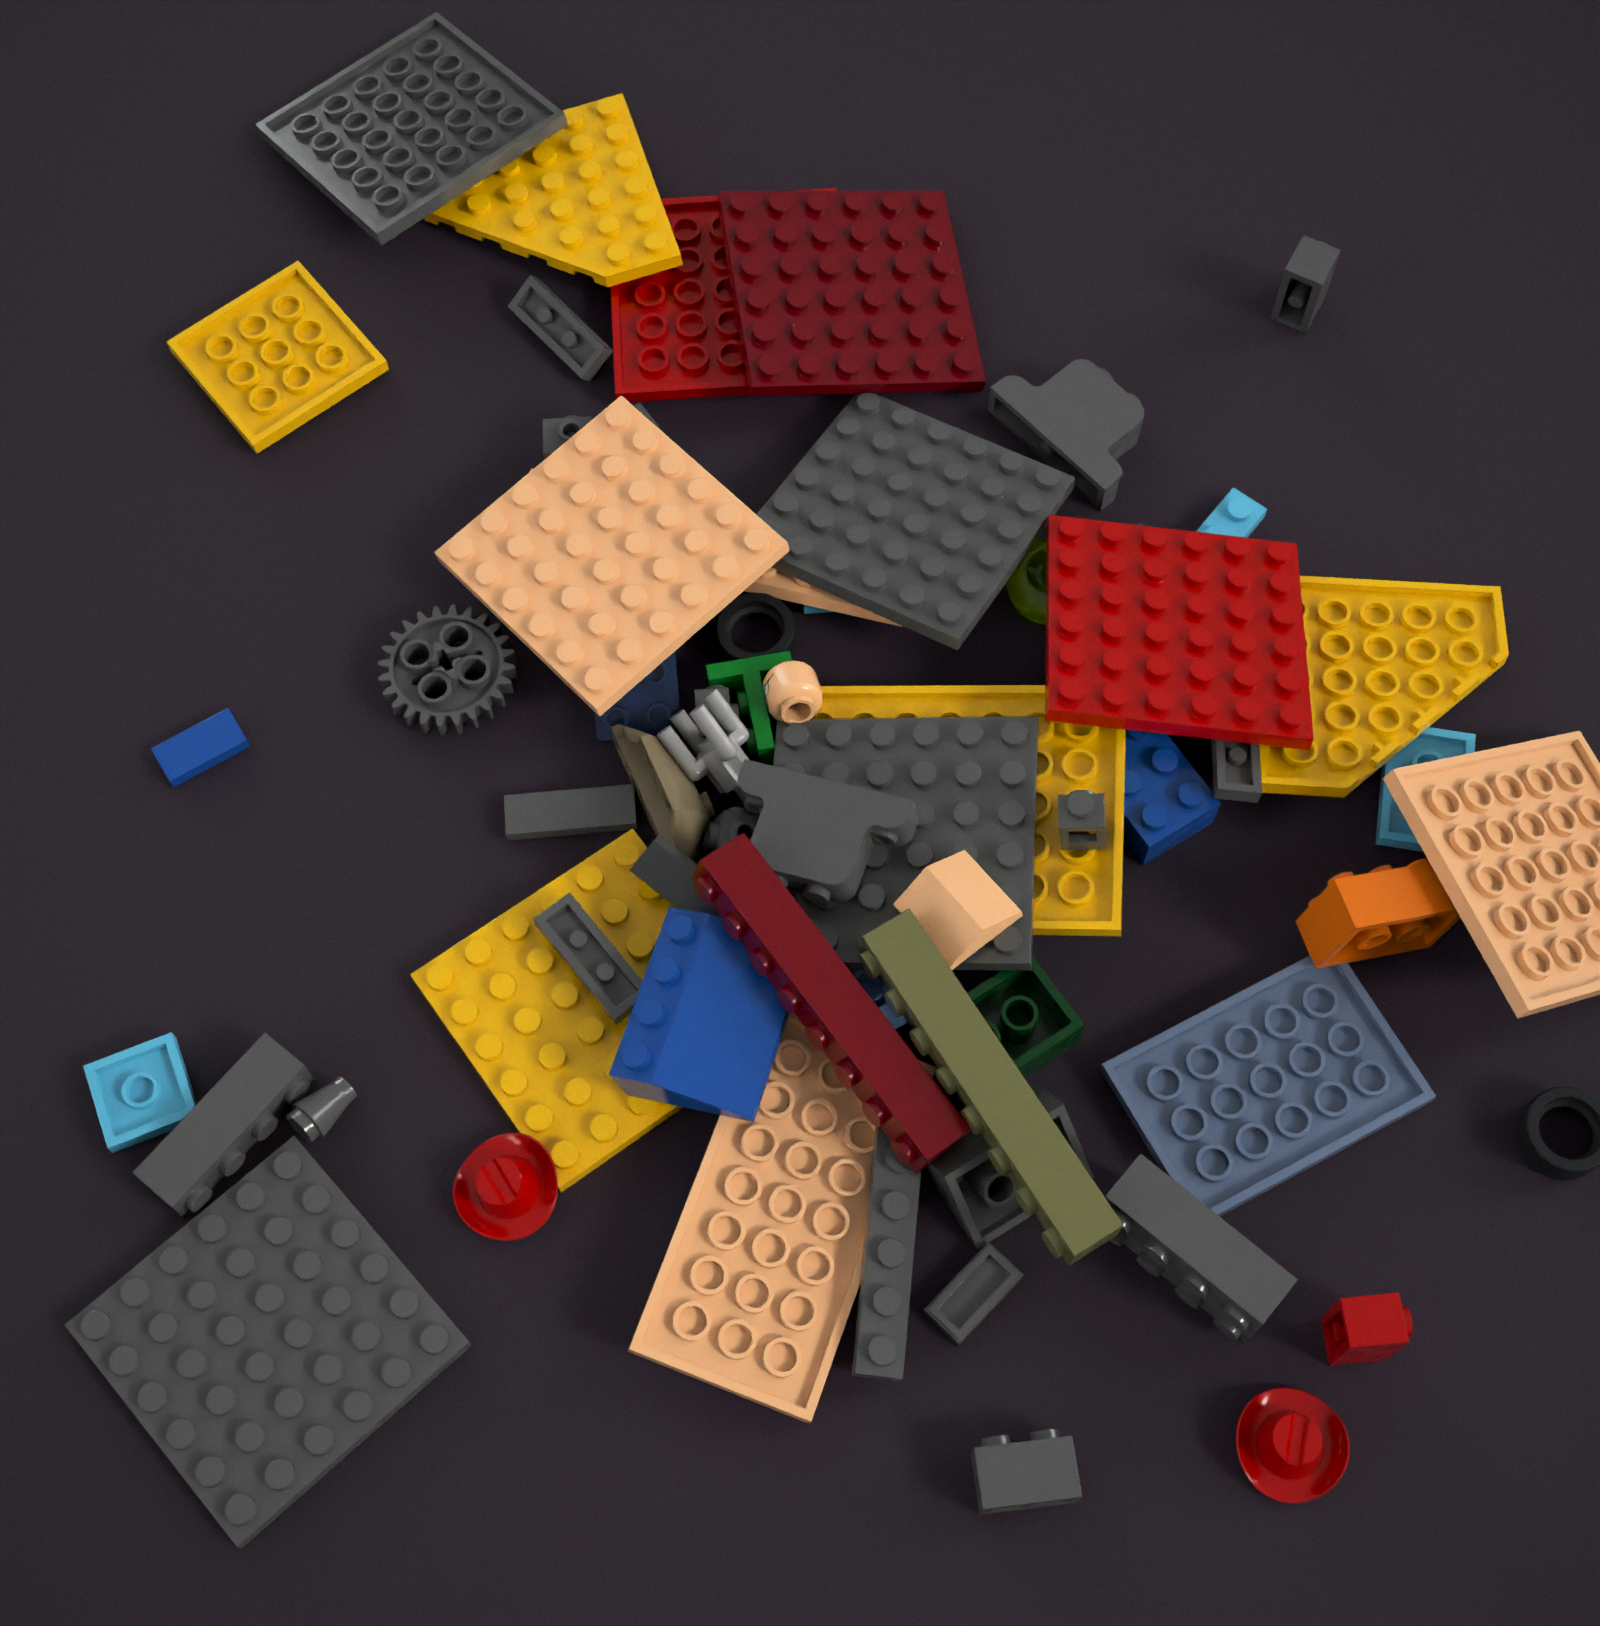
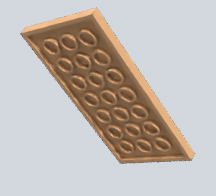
M790 1013L755 1121L750 1122L722 1115L718 1118L628 1352L809 1424L813 1419L861 1282L875 1126L865 1116L862 1110V1102L852 1089L845 1088L835 1076L832 1062L823 1051H818L811 1045L806 1037L804 1025L795 1013ZM920 1061L933 1078L936 1067Z

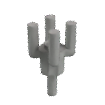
M714 688L702 699L728 733L723 731L705 705L701 704L689 714L691 718L684 709L670 718L671 722L697 755L696 758L670 725L661 730L656 736L689 780L698 781L707 775L720 794L728 793L734 789L744 803L745 798L738 783V776L744 760H749V758L740 746L748 740L749 732L718 689ZM697 726L700 728V730H701V731L703 732V734L706 736V739L703 738V737L698 736V735H699V731H698ZM753 813V816H756V817H759V816H760V815H758V814Z

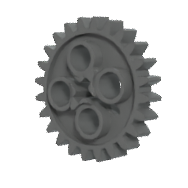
M451 604L448 613L442 615L438 606H434L432 617L427 618L421 611H418V623L413 625L409 621L403 620L402 624L405 633H390L395 646L384 645L381 648L386 659L380 660L377 663L382 674L378 677L381 689L384 690L382 693L386 703L392 704L391 707L396 717L404 714L409 727L420 720V726L424 733H427L432 725L436 724L440 735L444 736L448 725H454L457 733L462 734L464 722L469 721L477 729L479 728L478 716L482 714L492 720L494 716L491 706L495 705L503 708L506 706L502 693L508 694L514 691L512 681L509 679L517 678L516 667L513 665L517 660L514 649H510L512 645L509 636L503 635L501 625L498 622L490 625L488 614L483 613L475 620L472 607H468L463 615H458L455 604ZM466 641L460 647H450L455 642ZM417 659H427L423 664L412 665ZM474 674L484 675L479 680H468ZM434 692H445L444 695H442L439 698H429L430 695Z

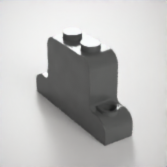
M1087 359L1072 361L1041 386H1032L1020 376L1009 375L1003 377L990 387L988 411L1050 467L1074 476V489L1100 512L1114 501L1119 480L1123 476V470L1116 460L1138 442L1144 419V409L1140 400L1134 394L1127 393L1113 380L1108 371L1097 367Z
M747 759L744 760L738 776V783L745 798L744 807L750 812L760 815L750 840L788 890L801 893L806 899L818 904H828L829 901L842 903L853 898L858 890L872 848L875 845L900 847L907 844L913 838L919 821L914 800Z

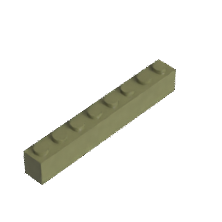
M907 909L863 935L862 953L859 955V960L864 970L871 979L878 977L887 990L884 993V998L896 1017L903 1015L912 1028L909 1031V1035L914 1046L922 1056L929 1054L938 1067L935 1070V1075L941 1087L948 1095L955 1093L963 1105L964 1109L961 1110L963 1119L971 1128V1132L974 1135L981 1133L991 1149L987 1153L999 1174L1003 1176L1008 1173L1016 1185L1017 1190L1014 1191V1195L1022 1210L1029 1217L1035 1214L1045 1229L1041 1235L1053 1256L1056 1258L1062 1256L1068 1266L1117 1236L1123 1227L1122 1222L911 909Z

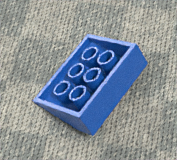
M673 907L668 908L609 1076L629 1096L754 1122L790 1013L779 1002L777 990L767 976L763 977L755 971L749 960V953L739 939L734 940L727 934L720 917Z

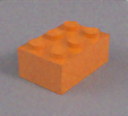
M1423 858L1410 863L1406 867L1393 869L1391 865H1383L1371 870L1369 873L1355 876L1353 872L1340 873L1328 880V886L1325 890L1308 902L1309 907L1295 922L1315 968L1320 969L1429 948L1460 919V916L1427 858Z

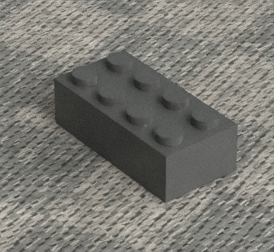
M1141 1153L1105 1196L1123 1224L1118 1235L1109 1241L1117 1246L1125 1244L1138 1255L1136 1260L1143 1269L1155 1277L1164 1276L1176 1286L1174 1291L1182 1301L1196 1309L1199 1306L1215 1318L1213 1320L1215 1327L1232 1340L1239 1338L1244 1343H1247L1298 1281L1296 1277Z

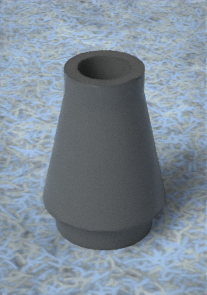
M338 1076L330 1084L292 1104L293 1110L286 1115V1119L307 1143H312L316 1138L323 1139L349 1103L357 1097V1094L344 1078Z

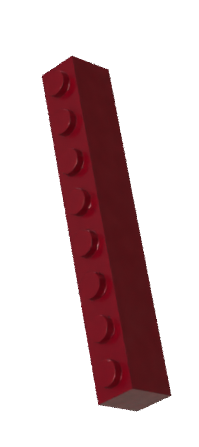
M745 833L700 859L692 877L696 892L705 903H711L720 914L722 925L727 934L734 940L739 939L748 951L749 960L755 971L763 977L767 976L776 988L778 1000L783 1008L791 1014L795 1013L804 1025L806 1037L816 1050L823 1051L834 1065L833 1070L839 1082L845 1088L852 1089L862 1102V1110L867 1119L874 1126L881 1127L891 1140L892 1151L897 1159L904 1165H909L917 1174L958 1144L971 1130L969 1125Z

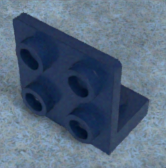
M676 651L602 716L599 717L594 712L596 736L599 741L613 740L611 727L617 724L656 736L661 730L670 725L676 734H680L670 720L673 715L680 711Z

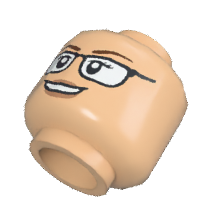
M794 660L782 662L774 666L763 680V691L768 710L773 718L778 721H784L788 724L809 721L819 712L823 704L822 691L817 674L810 665L804 662Z

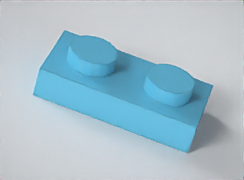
M1233 487L1196 532L1248 538L1264 519L1267 508Z

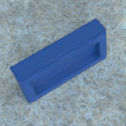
M226 708L151 748L174 788L251 746L229 708Z

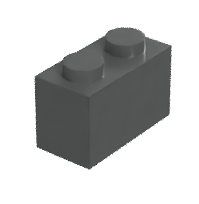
M1303 235L1284 270L1270 319L1306 334L1325 299L1341 250L1325 242Z
M1047 1429L1030 1433V1441L1011 1443L1009 1435L981 1439L982 1447H974L971 1453L979 1514L986 1515L1078 1503L1082 1498L1073 1436L1060 1437L1058 1429Z

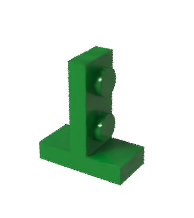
M790 651L706 665L708 686L724 685L728 687L729 696L737 695L740 716L749 717L751 728H747L749 738L746 741L748 755L756 753L757 762L773 766L775 745L763 691V680L774 666L782 662L792 661Z

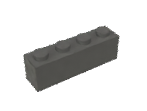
M265 1032L132 1173L185 1219L191 1212H197L206 1205L212 1196V1189L224 1176L232 1175L241 1167L246 1157L245 1153L257 1140L262 1141L274 1131L281 1114L290 1105L292 1106V1104L307 1095L310 1090V1083L314 1080L313 1076L302 1062Z

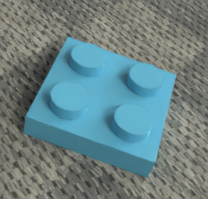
M172 1032L83 1066L107 1148L112 1153L172 1131L197 1105L177 1038Z

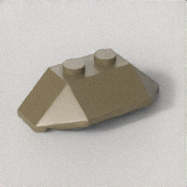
M621 724L612 726L615 748L631 783L634 784L635 792L655 836L661 835L698 865L705 849L703 838L706 826L710 822V818L715 816L708 794L706 792L698 793L694 782L688 779L656 736Z

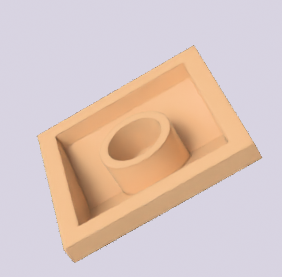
M966 850L926 866L893 904L899 914L909 908L911 909L951 970L1023 916L1022 911Z

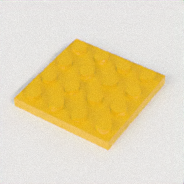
M299 261L286 267L166 341L172 354L256 454L389 370L387 360Z

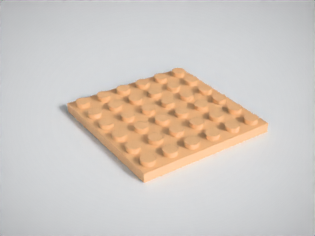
M620 396L434 553L438 561L600 717L790 550L788 542L623 396Z
M1575 731L1395 768L1382 779L1394 801L1398 805L1517 1019L1600 995V763L1582 733Z

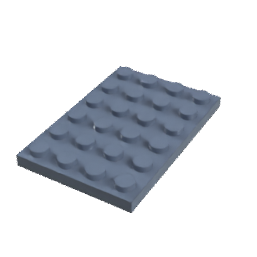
M1310 955L1102 1063L1100 1071L1158 1167L1218 1216L1226 1214L1427 1105L1436 1098L1435 1093L1349 964L1316 969Z

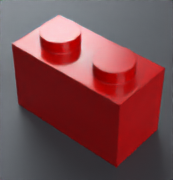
M1400 1292L1340 1298L1320 1318L1329 1366L1385 1361L1410 1342L1409 1336L1413 1334L1412 1316L1409 1308L1402 1306Z

